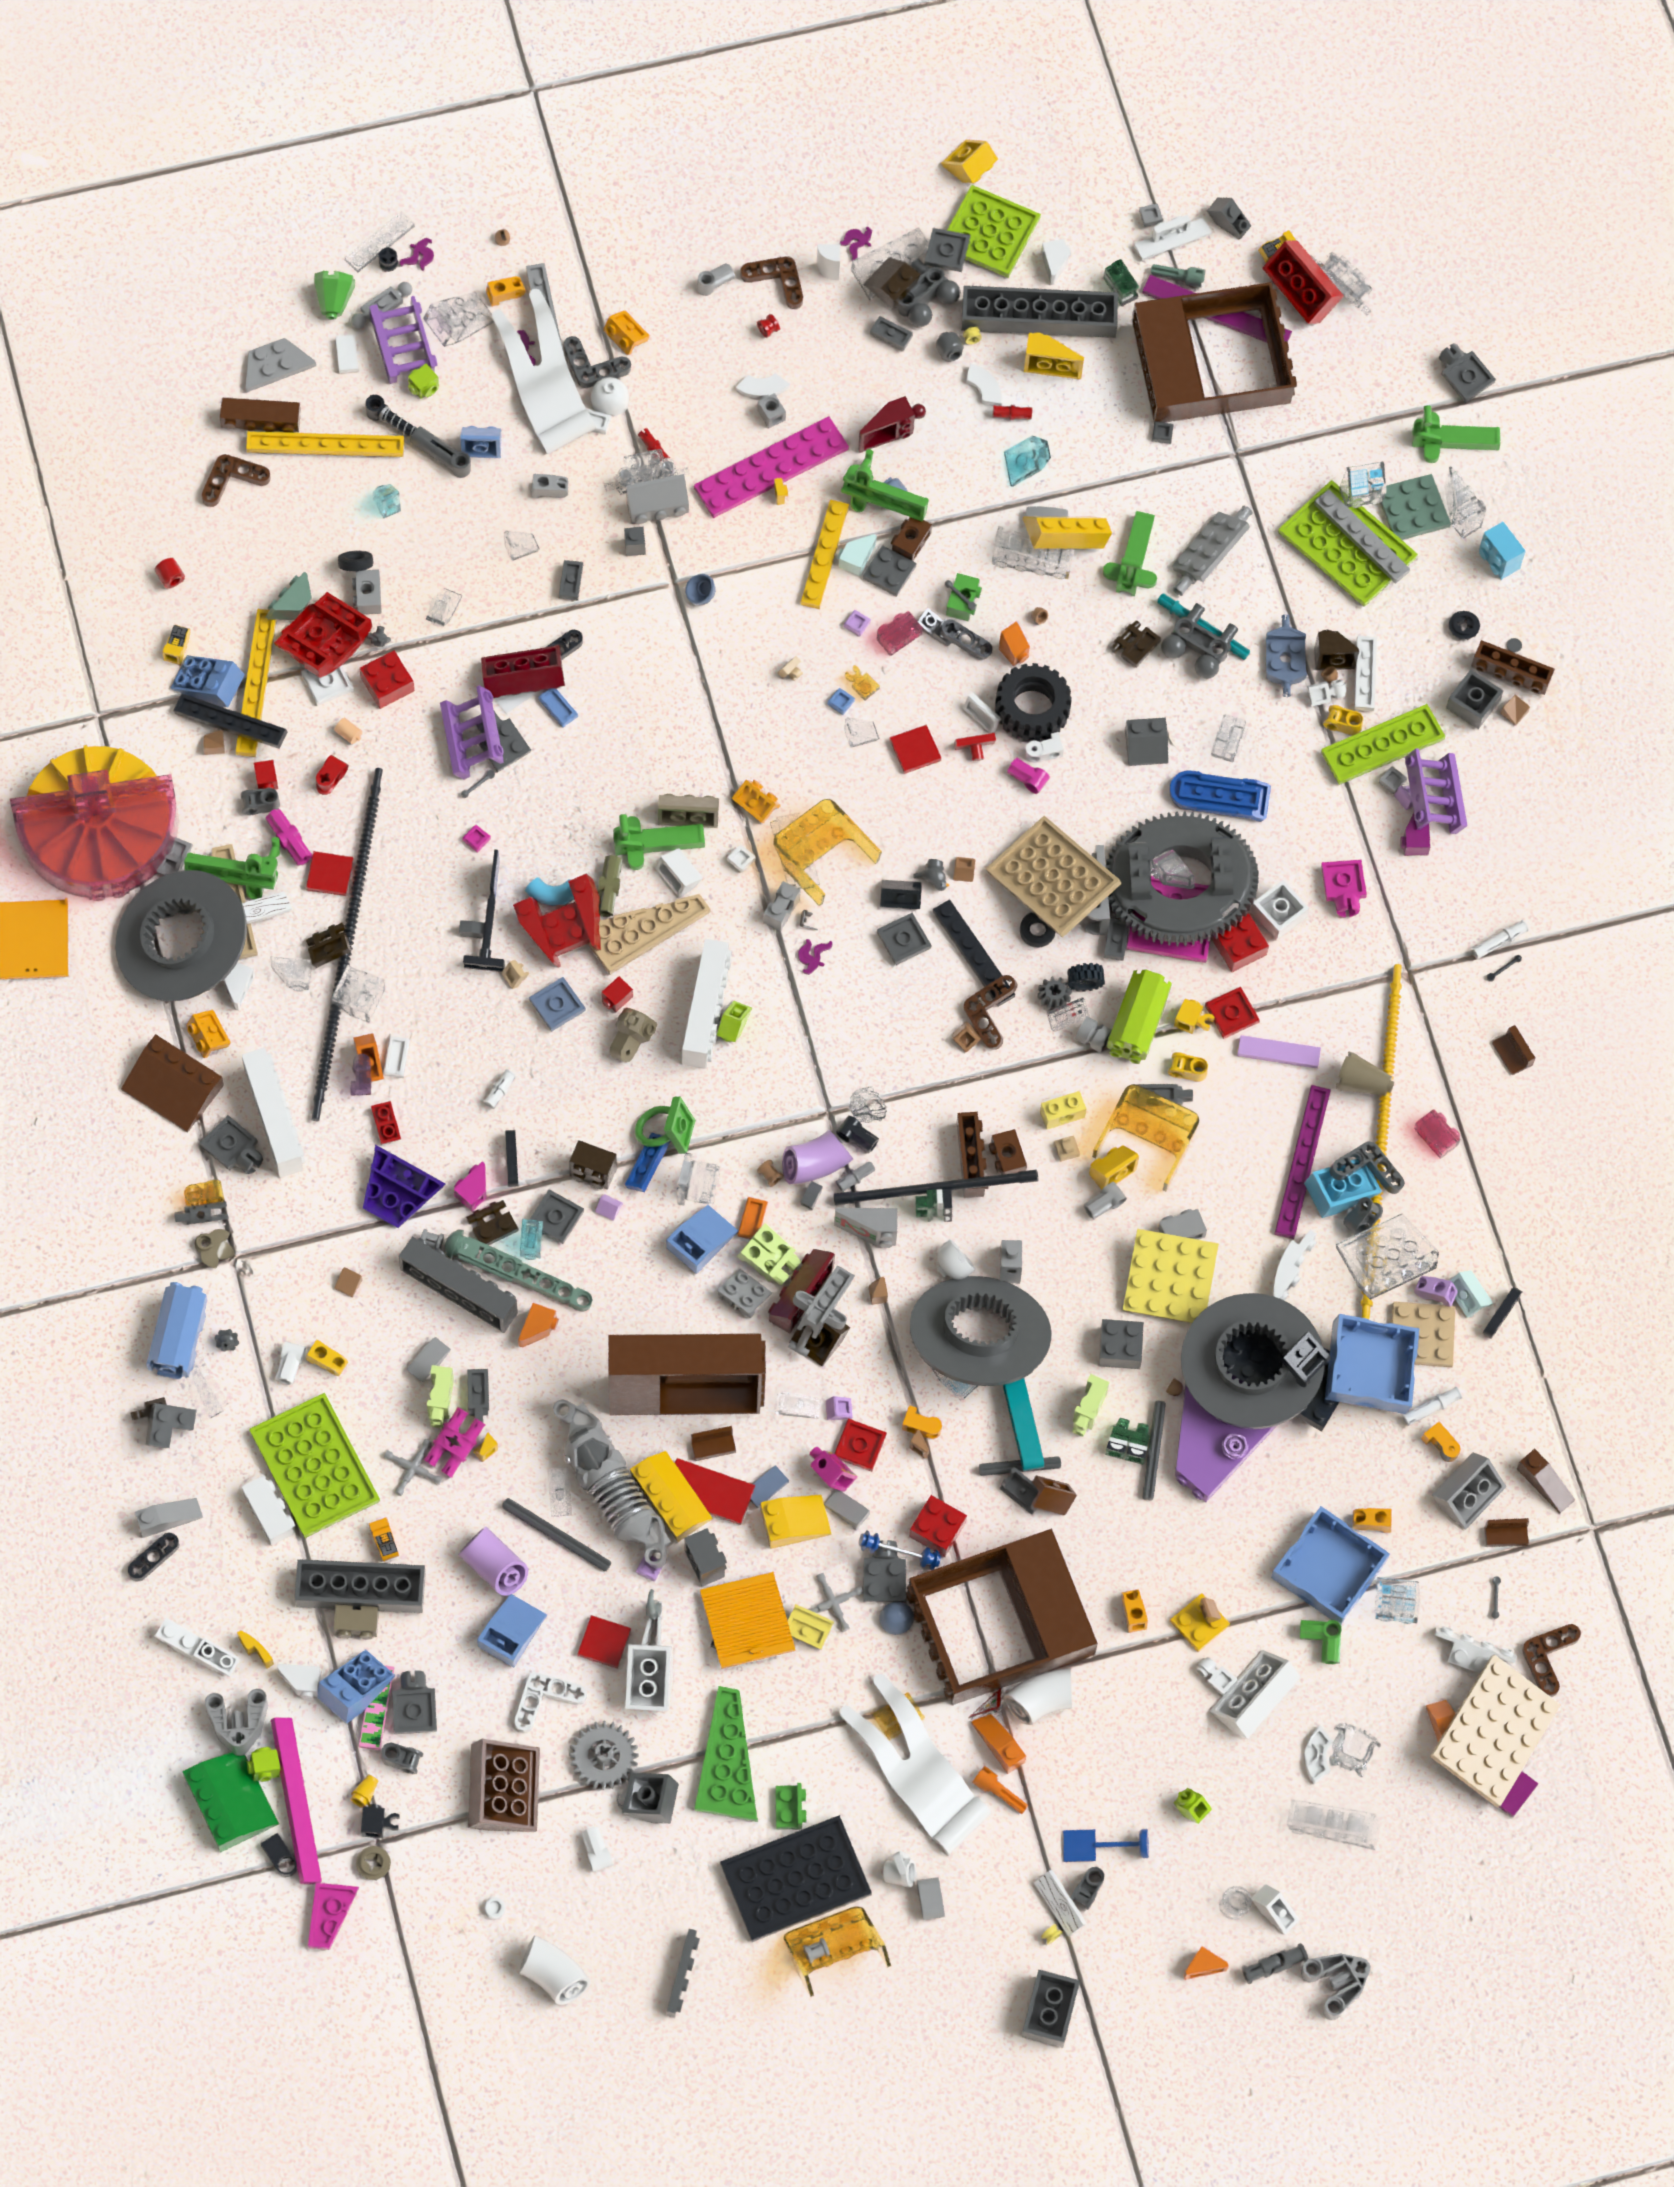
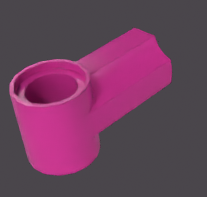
M1019 758L1014 759L1007 770L1008 774L1024 783L1025 787L1034 794H1039L1050 778L1045 770L1039 767L1033 768Z

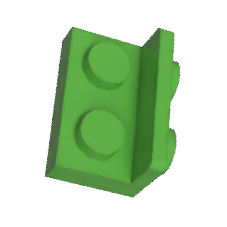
M802 1782L797 1783V1785L776 1786V1830L802 1829V1823H806V1810H802V1802H806V1789H802Z

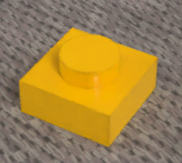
M782 478L774 479L777 505L785 504V497L788 496L787 485H783Z

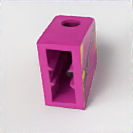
M818 1446L810 1451L809 1456L814 1460L810 1466L829 1487L845 1492L858 1478L834 1453L826 1450L822 1451Z

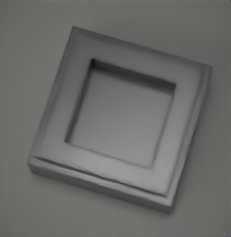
M1155 421L1152 442L1171 444L1174 424Z

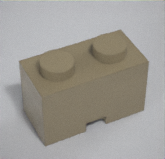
M336 1605L334 1634L343 1639L359 1636L360 1639L370 1640L372 1637H377L378 1607L361 1606V1610H353L352 1605Z

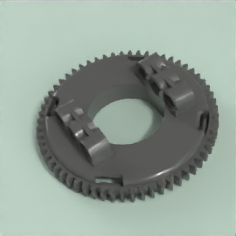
M1176 811L1175 816H1171L1170 812H1168L1167 817L1160 814V819L1152 816L1151 822L1146 818L1144 825L1138 822V828L1132 826V832L1126 830V836L1121 835L1120 841H1116V847L1112 846V852L1108 854L1109 859H1106V869L1122 883L1108 896L1109 906L1112 907V912H1116V918H1120L1121 923H1126V928L1132 927L1133 933L1138 930L1139 937L1145 934L1146 940L1152 937L1153 942L1158 939L1161 945L1164 941H1168L1169 946L1171 942H1176L1177 946L1179 942H1184L1185 946L1187 942H1192L1194 946L1195 941H1199L1202 944L1203 939H1207L1209 942L1212 936L1217 939L1218 933L1224 936L1225 929L1230 932L1231 926L1236 927L1237 921L1242 922V916L1246 917L1247 911H1250L1254 898H1256L1259 883L1258 864L1256 863V857H1253L1254 852L1250 851V845H1246V839L1241 840V834L1236 835V829L1230 831L1229 824L1223 827L1224 821L1217 824V818L1210 821L1209 815L1204 819L1202 818V813L1194 817V812L1187 816L1186 811H1184L1182 816H1179L1178 811ZM1190 857L1202 862L1211 871V884L1203 893L1196 897L1183 900L1172 899L1154 889L1151 885V873L1158 864L1167 859ZM1233 903L1239 904L1238 909L1234 907L1230 913L1223 917L1222 913ZM1134 909L1137 913L1145 917L1146 920L1142 921L1141 919L1137 918L1133 913H1130L1129 915L1128 910Z

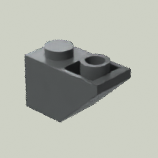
M1217 197L1207 209L1208 214L1217 226L1238 239H1242L1252 226L1233 198Z

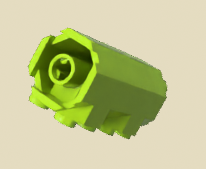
M1146 969L1142 970L1141 973H1137L1138 970H1133L1107 1044V1048L1110 1049V1055L1116 1058L1123 1057L1129 1059L1134 1064H1140L1141 1060H1146L1147 1054H1149L1172 986L1169 980L1168 983L1164 982L1165 977L1163 975Z

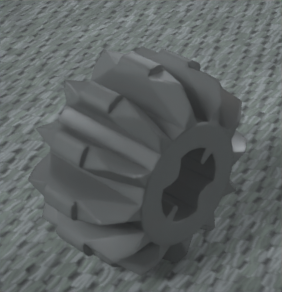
M1053 976L1050 978V981L1044 979L1043 985L1038 987L1039 993L1037 994V998L1042 999L1040 1002L1041 1006L1047 1004L1048 1010L1054 1007L1056 1012L1059 1010V1006L1065 1008L1066 1002L1069 1003L1071 1001L1069 995L1072 994V989L1068 988V982L1062 983L1061 977L1058 978V981Z

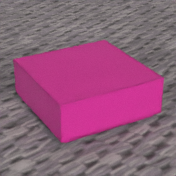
M475 824L462 840L478 853L491 840V836Z

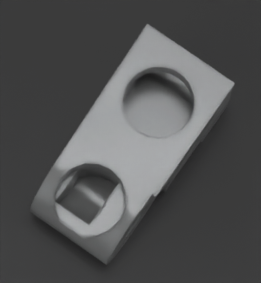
M533 473L531 498H539V496L564 498L568 496V478Z

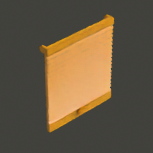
M65 898V900L0 902V979L69 977L68 898Z
M774 1572L700 1589V1595L721 1669L796 1651Z

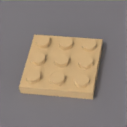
M1393 1302L1392 1323L1420 1329L1415 1365L1453 1367L1456 1306Z

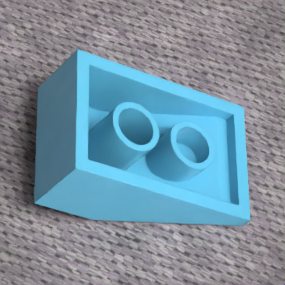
M1358 1159L1351 1160L1353 1164H1359ZM1344 1165L1340 1169L1337 1168V1170L1343 1171L1346 1168V1166ZM1367 1166L1343 1180L1334 1179L1330 1175V1167L1312 1172L1304 1183L1321 1218L1341 1213L1357 1205L1361 1198L1367 1197L1370 1199L1382 1192L1373 1173Z

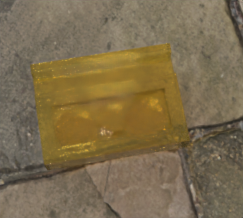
M909 1692L905 1693L904 1695L917 1711L921 1721L924 1720L925 1716L921 1713ZM888 1704L872 1714V1717L886 1735L888 1741L903 1733L896 1716Z

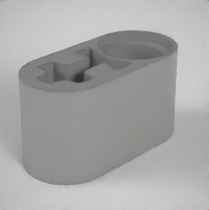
M939 1877L917 1880L923 1920L945 1917Z

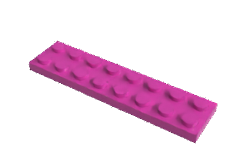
M830 416L694 484V489L714 519L773 489L774 479L782 478L784 483L849 450V445Z

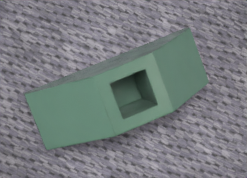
M305 571L299 577L295 575L289 583L291 587L289 589L285 587L278 595L280 599L278 601L274 599L267 607L270 610L266 615L267 619L295 620L306 608L312 596L308 575Z

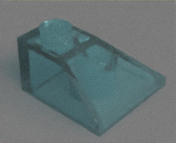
M1032 435L1004 451L1010 486L1014 487L1043 470L1051 459L1047 440Z

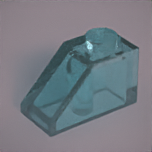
M391 483L378 486L372 491L373 500L383 519L401 512L400 493Z
M522 1219L520 1257H524L527 1260L541 1259L544 1239L543 1221Z

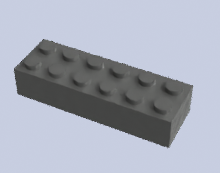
M412 1236L398 1256L402 1272L505 1333L518 1314L515 1295L509 1291L504 1292L500 1290L493 1281H485L476 1271L467 1270L458 1260L447 1258L443 1251L437 1248L434 1250L421 1238L416 1239Z
M298 1559L295 1605L301 1608L335 1609L336 1605H352L353 1610H361V1606L378 1607L379 1611L423 1613L426 1579L425 1565Z

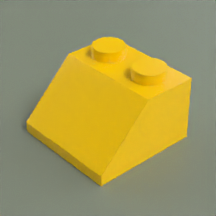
M965 139L941 162V165L961 182L976 183L981 179L982 174L994 166L993 164L998 160V157L988 141Z
M1125 1145L1119 1148L1114 1147L1108 1151L1107 1156L1103 1159L1098 1158L1091 1163L1089 1175L1102 1190L1111 1182L1117 1184L1137 1170L1139 1155Z

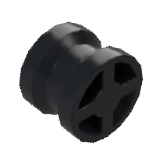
M383 248L378 255L379 266L385 272L394 271L398 267L397 252L393 248Z

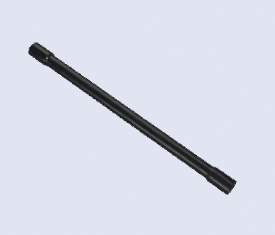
M1035 1169L1010 1174L884 1189L834 1193V1203L836 1206L861 1201L937 1193L938 1189H942L943 1192V1189L954 1191L1013 1183L1038 1182L1039 1176L1038 1170Z

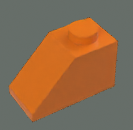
M1017 621L1001 631L999 642L1000 652L1013 666L1025 662L1029 657L1030 646Z
M374 1034L353 1037L363 1082L368 1083L384 1079Z
M532 1303L518 1339L519 1347L523 1348L550 1336L551 1331L556 1330L559 1322L556 1310Z
M1447 1700L1426 1705L1438 1742L1456 1714Z

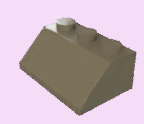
M669 793L659 795L658 825L686 826L703 824L704 828H718L719 798L710 795L704 797H695L689 794L675 796Z

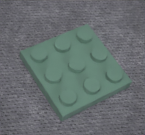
M1432 474L1379 487V490L1376 489L1389 528L1401 540L1450 528L1451 522Z

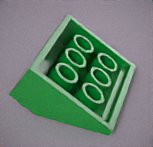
M232 1752L203 1761L182 1771L220 1853L279 1825L259 1781H253L252 1774L248 1773V1759L246 1755L237 1756Z

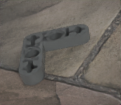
M569 336L564 341V351L576 380L582 388L593 387L597 381L603 378L613 377L618 379L631 372V361L627 357L621 356L591 366L578 337ZM571 343L576 346V353H574L573 348L570 346ZM580 358L583 359L585 363L581 366H578L574 363V361ZM619 364H623L626 368L622 369V367H619ZM601 369H608L610 373L607 376H602L599 374V371ZM583 376H587L589 380L586 381L585 379H583Z
M1370 1141L1363 1143L1337 1159L1329 1169L1330 1175L1334 1179L1343 1180L1367 1166L1385 1190L1391 1194L1399 1193L1405 1185L1403 1177L1378 1145ZM1350 1157L1357 1158L1359 1164H1353L1350 1161ZM1377 1164L1384 1165L1386 1172L1380 1171ZM1344 1165L1346 1166V1168L1343 1171L1337 1170V1168L1340 1169Z

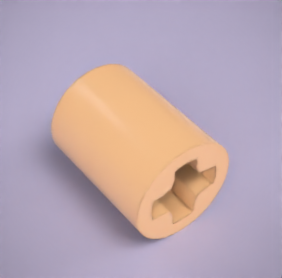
M342 718L337 723L334 731L348 742L354 744L357 740H361L362 730L349 720Z

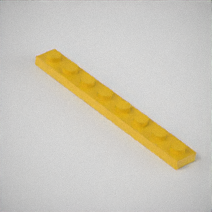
M247 431L246 451L249 453L404 457V436Z
M257 609L241 714L262 720L277 621L266 618L270 611L267 609ZM238 735L236 755L256 757L258 742Z

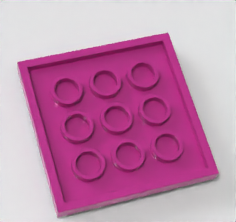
M1151 876V885L1154 889L1172 899L1183 900L1193 898L1203 893L1209 887V885ZM1133 909V914L1142 921L1146 920L1145 917ZM1130 927L1127 950L1206 963L1210 941L1208 942L1207 939H1203L1202 944L1199 941H1195L1194 946L1192 942H1187L1186 946L1184 942H1179L1178 946L1176 942H1171L1169 946L1168 941H1164L1161 945L1158 939L1153 942L1152 937L1146 940L1145 934L1139 937L1138 930L1133 933L1132 927Z

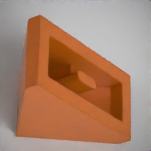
M1201 1946L1185 1971L1184 1979L1226 1972L1229 1967L1228 1962Z

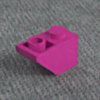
M483 1161L479 1165H474L469 1170V1175L465 1179L461 1178L454 1185V1197L471 1212L486 1199V1166Z

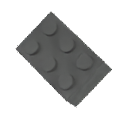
M1038 1969L1021 2037L1063 2048L1080 1980Z

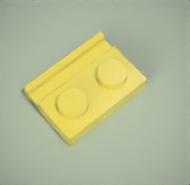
M795 1604L788 1619L792 1637L822 1650L834 1624V1621Z

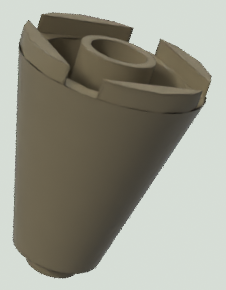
M1348 1051V1056L1345 1057L1338 1076L1341 1078L1340 1082L1336 1083L1335 1089L1386 1096L1387 1092H1392L1395 1082L1391 1081L1392 1076L1354 1052Z

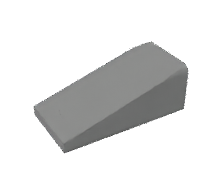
M837 1489L824 1504V1506L856 1530L870 1515L869 1509Z

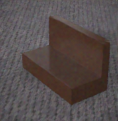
M1516 1025L1509 1027L1505 1035L1492 1042L1511 1075H1515L1533 1066L1536 1057Z
M732 1426L691 1434L695 1461L736 1453Z
M1037 1475L1032 1481L1039 1491L1032 1503L1034 1508L1061 1515L1067 1514L1077 1497V1494L1068 1483Z
M1529 1518L1487 1520L1484 1527L1486 1547L1528 1546L1527 1527L1529 1525Z

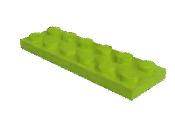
M1425 704L1322 748L1321 753L1340 785L1401 759L1414 749L1422 750L1443 741L1446 736L1428 704Z

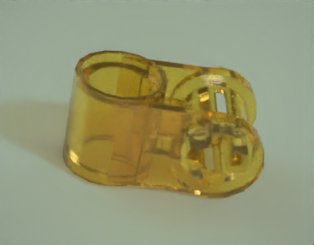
M220 1180L191 1184L184 1190L186 1206L225 1201Z

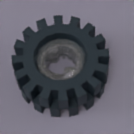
M1093 963L1076 964V966H1071L1067 971L1068 985L1072 990L1076 989L1078 992L1080 990L1082 992H1086V990L1093 991V989L1097 990L1105 985L1103 966L1097 963L1094 965Z

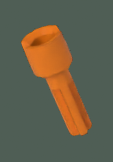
M984 1765L972 1783L985 1793L986 1791H991L1020 1814L1024 1813L1028 1804L997 1781L998 1775Z

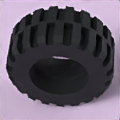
M1026 663L1022 664L1019 669L1017 667L1011 669L1010 674L1006 673L1002 681L999 682L995 699V713L1001 718L999 724H1003V729L1007 733L1012 732V737L1016 739L1021 737L1023 738L1022 741L1028 742V739L1040 742L1042 738L1044 740L1051 739L1052 733H1060L1061 728H1064L1067 724L1072 696H1070L1071 689L1070 686L1066 685L1067 680L1063 676L1059 677L1060 672L1056 669L1051 671L1049 669L1050 666L1045 664L1041 667L1038 666V663H1032V666H1028ZM1036 691L1044 694L1051 701L1052 706L1041 714H1029L1022 711L1016 705L1015 698L1024 692Z

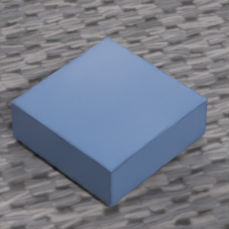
M839 687L828 700L827 705L844 715L855 702V698Z

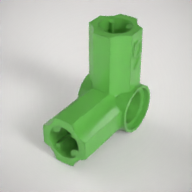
M1301 1620L1300 1639L1322 1640L1321 1663L1340 1664L1342 1633L1340 1623L1336 1620ZM1329 1627H1334L1338 1633L1331 1636L1327 1634L1326 1630Z

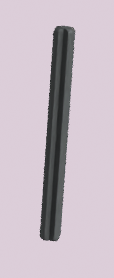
M510 1498L503 1502V1509L604 1572L610 1568V1560Z

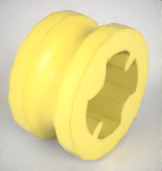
M971 327L963 332L965 343L968 345L975 344L982 339L978 327Z
M1054 1924L1041 1935V1938H1045L1047 1945H1050L1062 1934V1931H1058L1057 1925Z

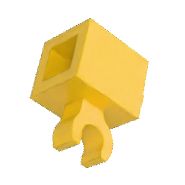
M1185 998L1175 1018L1174 1027L1193 1034L1196 1025L1205 1031H1209L1210 1025L1206 1024L1205 1021L1213 1022L1215 1017L1212 1014L1201 1016L1203 1006L1196 1000Z

